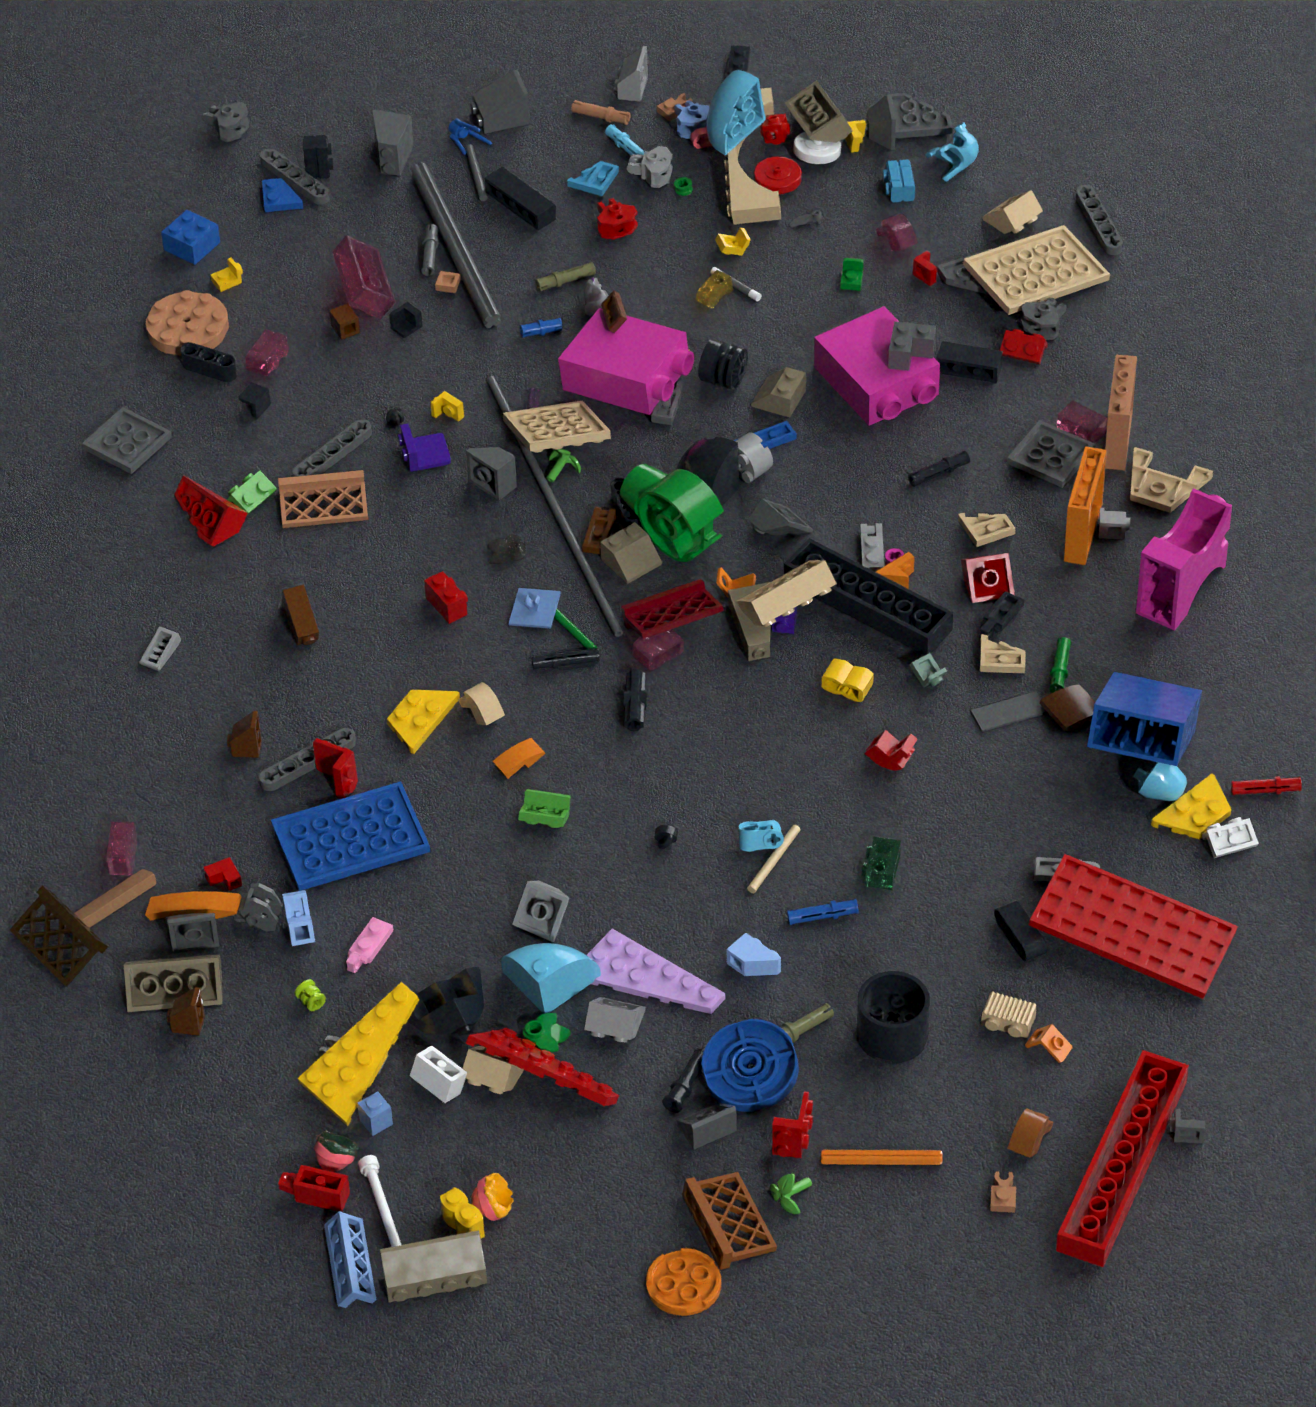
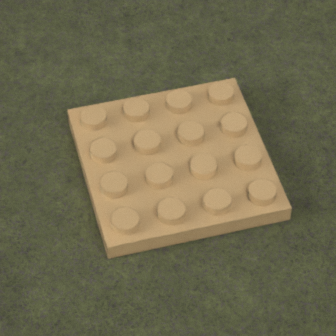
M583 400L503 413V421L529 451L536 453L542 452L543 449H561L563 446H581L587 442L600 443L605 439H611V431Z

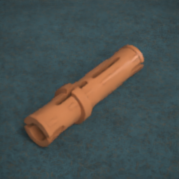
M574 100L572 104L573 113L605 119L606 122L610 123L613 121L627 125L630 121L629 112L614 109V107H601Z

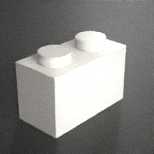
M430 1046L416 1055L410 1077L446 1103L461 1094L467 1072L436 1048Z

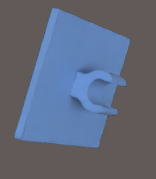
M519 588L509 625L551 629L561 592Z

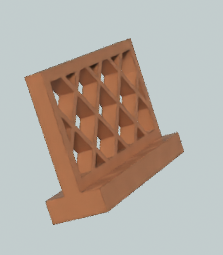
M363 470L278 478L283 528L368 520ZM353 490H361V493L356 498L348 494ZM332 492L340 494L335 500L327 496ZM312 494L319 496L314 502H311L306 497ZM295 496L298 499L290 504L285 501L284 497ZM344 497L351 501L346 508L339 504ZM323 499L330 503L325 510L317 506ZM301 502L309 506L304 512L296 508ZM357 505L363 509V513L353 514L350 510ZM334 507L342 511L338 516H332L329 512ZM313 509L320 513L317 518H310L308 514ZM291 511L299 515L295 520L286 521V516Z

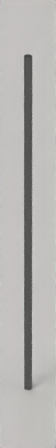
M489 376L487 382L502 412H512L494 376ZM514 434L616 637L621 636L623 631L532 451H529Z

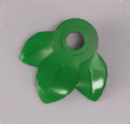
M545 1013L540 1015L537 1020L529 1021L523 1029V1036L525 1039L534 1042L540 1050L557 1052L559 1050L558 1043L564 1042L571 1035V1030L556 1024V1013Z

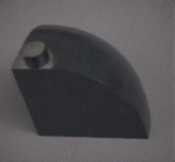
M722 437L699 439L684 453L676 469L687 470L702 479L711 488L723 506L739 489L738 442Z

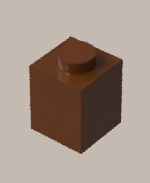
M348 303L329 310L331 326L341 340L360 333L359 318Z

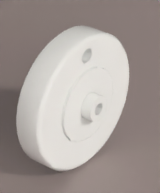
M803 132L795 138L793 151L799 159L807 163L826 164L835 161L840 156L841 142L811 140L806 132Z

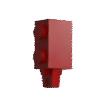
M304 1165L300 1166L298 1173L283 1172L278 1183L279 1190L295 1195L296 1202L340 1212L343 1211L350 1194L348 1175Z

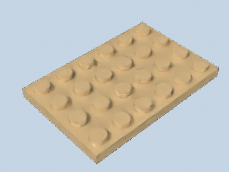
M1065 225L965 258L963 261V266L1008 315L1021 311V307L1026 302H1041L1042 300L1046 302L1049 298L1056 299L1108 281L1110 273Z

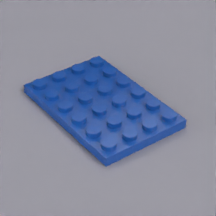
M401 781L271 820V826L299 891L430 852V845Z

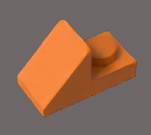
M908 552L879 569L876 573L909 589V575L914 572V556Z

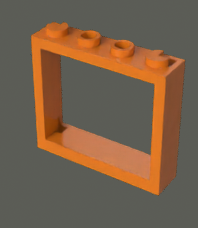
M1085 446L1067 508L1064 562L1086 565L1100 515V508L1103 505L1107 450Z

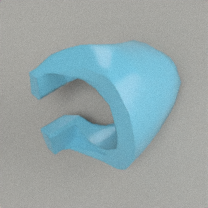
M1159 762L1155 764L1149 773L1138 768L1133 776L1138 780V793L1150 799L1176 801L1183 794L1187 785L1186 776L1177 766Z

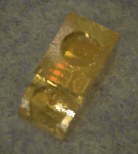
M716 270L698 290L696 301L709 308H714L725 294L729 295L733 291L732 277Z

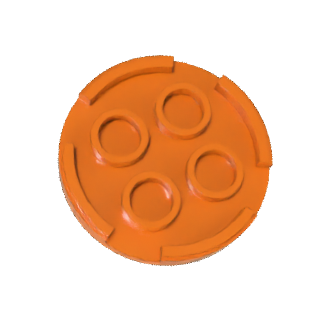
M681 1248L680 1251H674L666 1255L662 1254L652 1262L646 1276L647 1292L652 1302L667 1313L680 1316L694 1315L706 1310L717 1300L721 1291V1274L715 1261L707 1254L695 1249Z

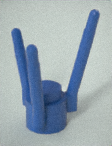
M458 118L449 124L450 138L454 140L464 155L467 152L458 138H465L468 134L489 145L492 144L490 140L476 133L480 132L479 128L462 122Z

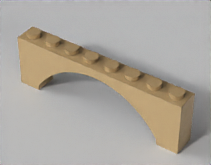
M771 88L761 89L765 118L770 115H774L773 96ZM743 139L725 155V157H728V160H724L725 171L729 172L728 175H725L726 186H730V189L726 190L727 202L731 201V204L727 205L728 217L732 216L733 225L780 220L781 209L778 191H771L757 184L747 176L739 165L738 154L745 140Z

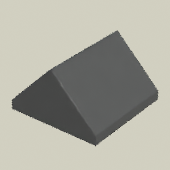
M720 1102L676 1121L693 1150L737 1131L735 1106Z

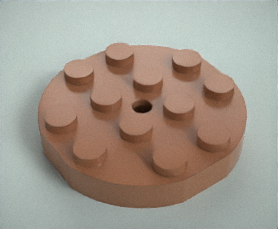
M185 290L157 301L146 319L148 338L154 347L164 353L181 356V346L186 343H195L211 349L217 347L223 341L229 329L227 310L220 300L208 293L203 294Z

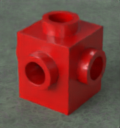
M786 114L770 115L760 126L761 136H764L765 144L772 143L778 145L785 142L787 135L790 134V125L787 123Z

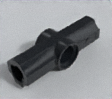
M632 669L626 676V690H624L623 699L625 710L624 726L630 731H639V729L644 728V710L647 707L646 673L640 669Z

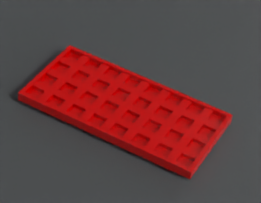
M1064 854L1029 921V926L1202 999H1204L1238 928L1234 924L1067 854Z

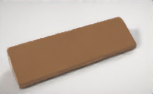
M141 869L76 911L75 914L90 928L155 886V875L150 871Z

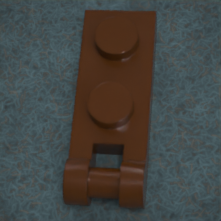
M595 507L582 545L583 552L601 555L600 542L610 537L613 524L617 518V509L603 510L602 507Z

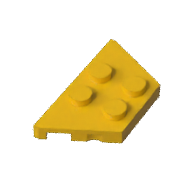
M410 690L388 716L387 725L392 731L397 733V737L401 742L404 741L407 744L410 753L415 754L458 702L460 692Z
M1210 774L1152 818L1151 825L1155 828H1158L1159 825L1172 828L1171 832L1201 839L1202 835L1207 831V827L1221 823L1231 816V807L1215 775Z

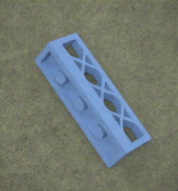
M338 1211L324 1224L337 1305L346 1308L355 1299L372 1304L376 1301V1294L363 1219ZM349 1224L355 1225L356 1234L349 1227ZM352 1242L359 1249V1253L352 1247ZM355 1262L362 1268L363 1274L357 1269ZM358 1282L366 1289V1292L360 1291Z

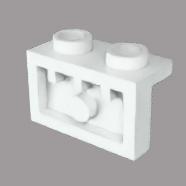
M1241 817L1228 821V824L1220 826V823L1213 824L1207 827V831L1202 835L1203 840H1208L1214 858L1256 847L1259 844L1250 818L1242 820Z

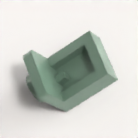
M930 653L909 665L923 688L930 684L933 687L944 680L942 677L947 672L946 668L940 670Z

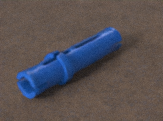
M856 899L842 902L834 900L830 901V904L787 910L789 925L832 917L833 919H838V916L858 914L859 910Z

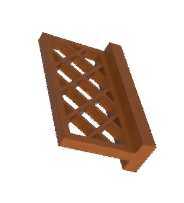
M738 1172L696 1181L695 1177L685 1179L682 1196L720 1270L729 1268L731 1262L776 1251L777 1245ZM735 1181L738 1188L736 1191L724 1187V1184ZM711 1188L716 1193L712 1197L703 1193L702 1189ZM723 1193L732 1197L730 1203L717 1199L718 1195ZM735 1200L745 1202L747 1204L746 1210L734 1206ZM713 1205L726 1209L725 1213L720 1215L713 1212ZM729 1211L741 1215L740 1221L737 1222L728 1218ZM745 1218L755 1221L757 1224L756 1228L754 1229L743 1224ZM723 1223L736 1228L734 1233L731 1234L723 1231L721 1228ZM741 1230L751 1234L750 1240L748 1241L736 1236L738 1231ZM756 1236L765 1240L767 1245L760 1246L752 1242ZM734 1242L744 1246L745 1249L734 1253L731 1245Z

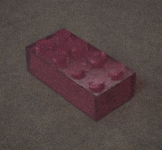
M346 235L332 252L348 304L354 309L362 310L370 316L382 319L396 302L379 249Z

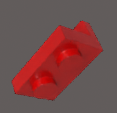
M1012 329V331H1005L1000 351H1003V356L1040 364L1044 349H1047L1048 343L1042 335L1033 333L1031 336L1024 334L1021 330Z

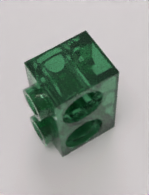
M873 837L872 846L868 845L866 850L868 863H863L862 867L865 886L893 890L901 856V840Z

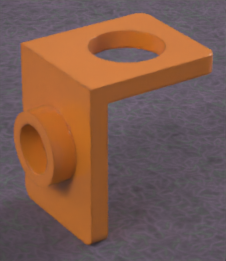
M721 567L718 568L716 583L728 597V590L755 585L756 575L752 573L732 580ZM722 576H723V578L725 579L726 587H725V585L723 584Z
M1053 1024L1035 1030L1025 1044L1027 1048L1042 1044L1058 1063L1063 1062L1072 1049V1045Z

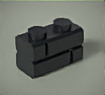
M316 135V137L304 136L305 172L315 179L317 177L319 179L329 178L330 170H334L333 158H329V155H332V144L327 142L326 135Z

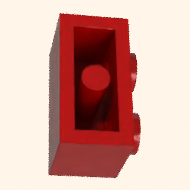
M441 571L424 580L426 599L449 624L467 615V595L463 590H459L451 577H448Z

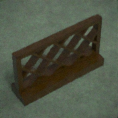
M42 885L36 892L39 897L11 927L10 931L65 986H68L98 951L103 953L108 946L55 893ZM43 904L45 906V916L36 917L37 910ZM58 919L59 930L50 931V920ZM45 921L44 932L35 933L36 922ZM30 923V933L22 935L19 930L25 924ZM73 933L72 943L63 944L64 934ZM58 935V945L49 946V936ZM44 937L43 947H34L35 938ZM86 946L89 949L83 957L77 958L78 947ZM72 948L71 959L62 960L63 949ZM57 950V961L49 962L48 952ZM71 964V971L64 977L62 975V965Z

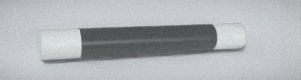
M716 267L711 269L710 273L755 301L761 299L762 295Z

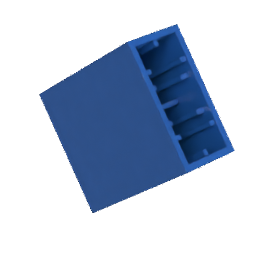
M1113 672L1094 704L1087 747L1177 766L1195 733L1202 690Z

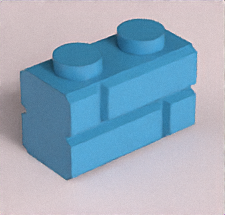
M909 159L899 160V162L897 160L887 161L886 169L883 170V181H887L885 183L886 195L890 194L892 202H901L902 200L904 202L913 201L915 199V184Z

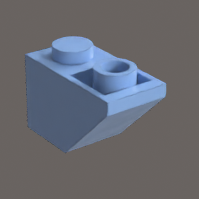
M747 933L727 948V964L743 976L778 975L781 972V957L778 953L768 949L757 938H753Z

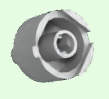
M747 433L735 441L738 442L739 478L746 483L752 482L768 471L773 465V457L769 448H764L761 445L763 440L754 433Z

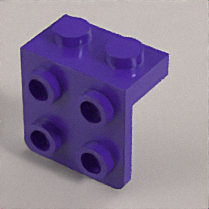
M409 424L400 425L401 434H398V442L400 447L403 446V459L408 462L410 472L449 465L451 463V457L442 433L413 438Z

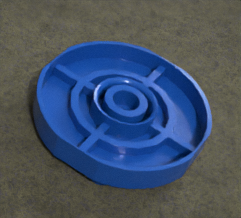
M748 1019L723 1027L710 1039L702 1056V1068L709 1092L718 1102L735 1106L736 1111L753 1112L776 1105L790 1093L798 1078L799 1063L792 1039L782 1028L764 1020ZM750 1064L755 1065V1067L751 1069L747 1068V1066Z

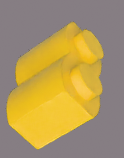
M833 659L822 676L821 687L830 693L842 694L850 700L862 702L873 685L874 673L865 667L853 666L846 660Z
M454 1187L440 1196L442 1217L447 1225L456 1229L457 1234L479 1230L480 1239L485 1237L482 1213L477 1207L469 1204L467 1196L461 1190Z

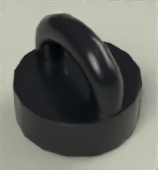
M669 825L658 826L655 829L654 838L658 841V847L665 849L670 843L676 842L678 831Z

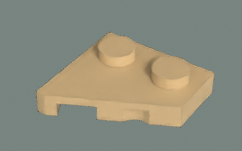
M965 513L958 514L959 523L976 547L1015 534L1016 528L1006 514H978V517H965Z
M981 634L980 672L1025 673V651L1017 647H1011L1002 641L997 644L988 640L987 635Z

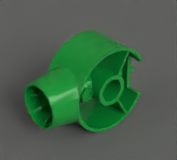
M640 464L629 472L624 479L620 490L622 500L639 516L640 522L651 541L670 558L679 562H689L722 537L721 534L717 535L713 531V520L724 512L722 505L711 488L695 474L683 469H676L666 474L648 464Z

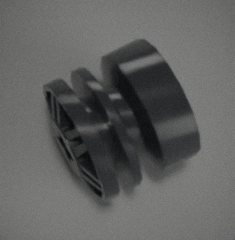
M715 339L709 340L700 358L698 368L699 380L711 384L718 382L721 387L727 386L728 389L736 390L741 384L747 368V349L738 348L735 345L728 347L725 342Z

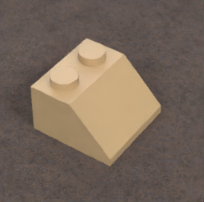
M1032 190L1009 198L982 216V218L1004 234L1011 231L1015 234L1024 228L1023 224H1030L1037 220V215L1043 210Z
M484 1046L468 1049L463 1070L467 1072L466 1079H468L467 1082L475 1086L483 1084L489 1087V1091L497 1094H503V1092L513 1089L523 1073V1069L508 1063V1057L492 1056L486 1053L487 1048Z

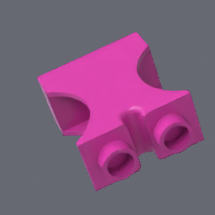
M1194 488L1192 489L1184 510L1173 528L1162 538L1154 536L1141 552L1136 614L1169 629L1176 630L1187 616L1193 599L1206 577L1215 568L1220 567L1224 569L1226 567L1228 542L1225 539V534L1230 529L1231 504L1226 503L1218 495H1208Z

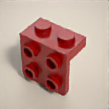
M316 738L313 741L316 768L320 772L333 776L336 797L339 799L346 798L349 793L355 790L358 783L354 752L348 748H342L329 741Z
M804 1091L798 1120L774 1117L772 1124V1155L802 1158L803 1149H808V1130L812 1129L813 1100H809V1092Z

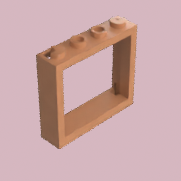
M1116 355L1107 420L1105 469L1125 470L1133 413L1137 356Z

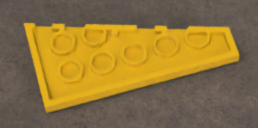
M402 982L398 984L297 1078L301 1085L347 1126L352 1120L351 1116L355 1109L358 1108V1102L362 1101L364 1093L372 1085L386 1060L390 1047L398 1039L397 1035L403 1024L407 1023L419 1001L418 996Z

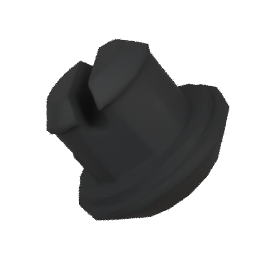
M399 407L391 408L387 412L386 421L388 423L393 422L395 425L402 423L404 415L401 413V409Z

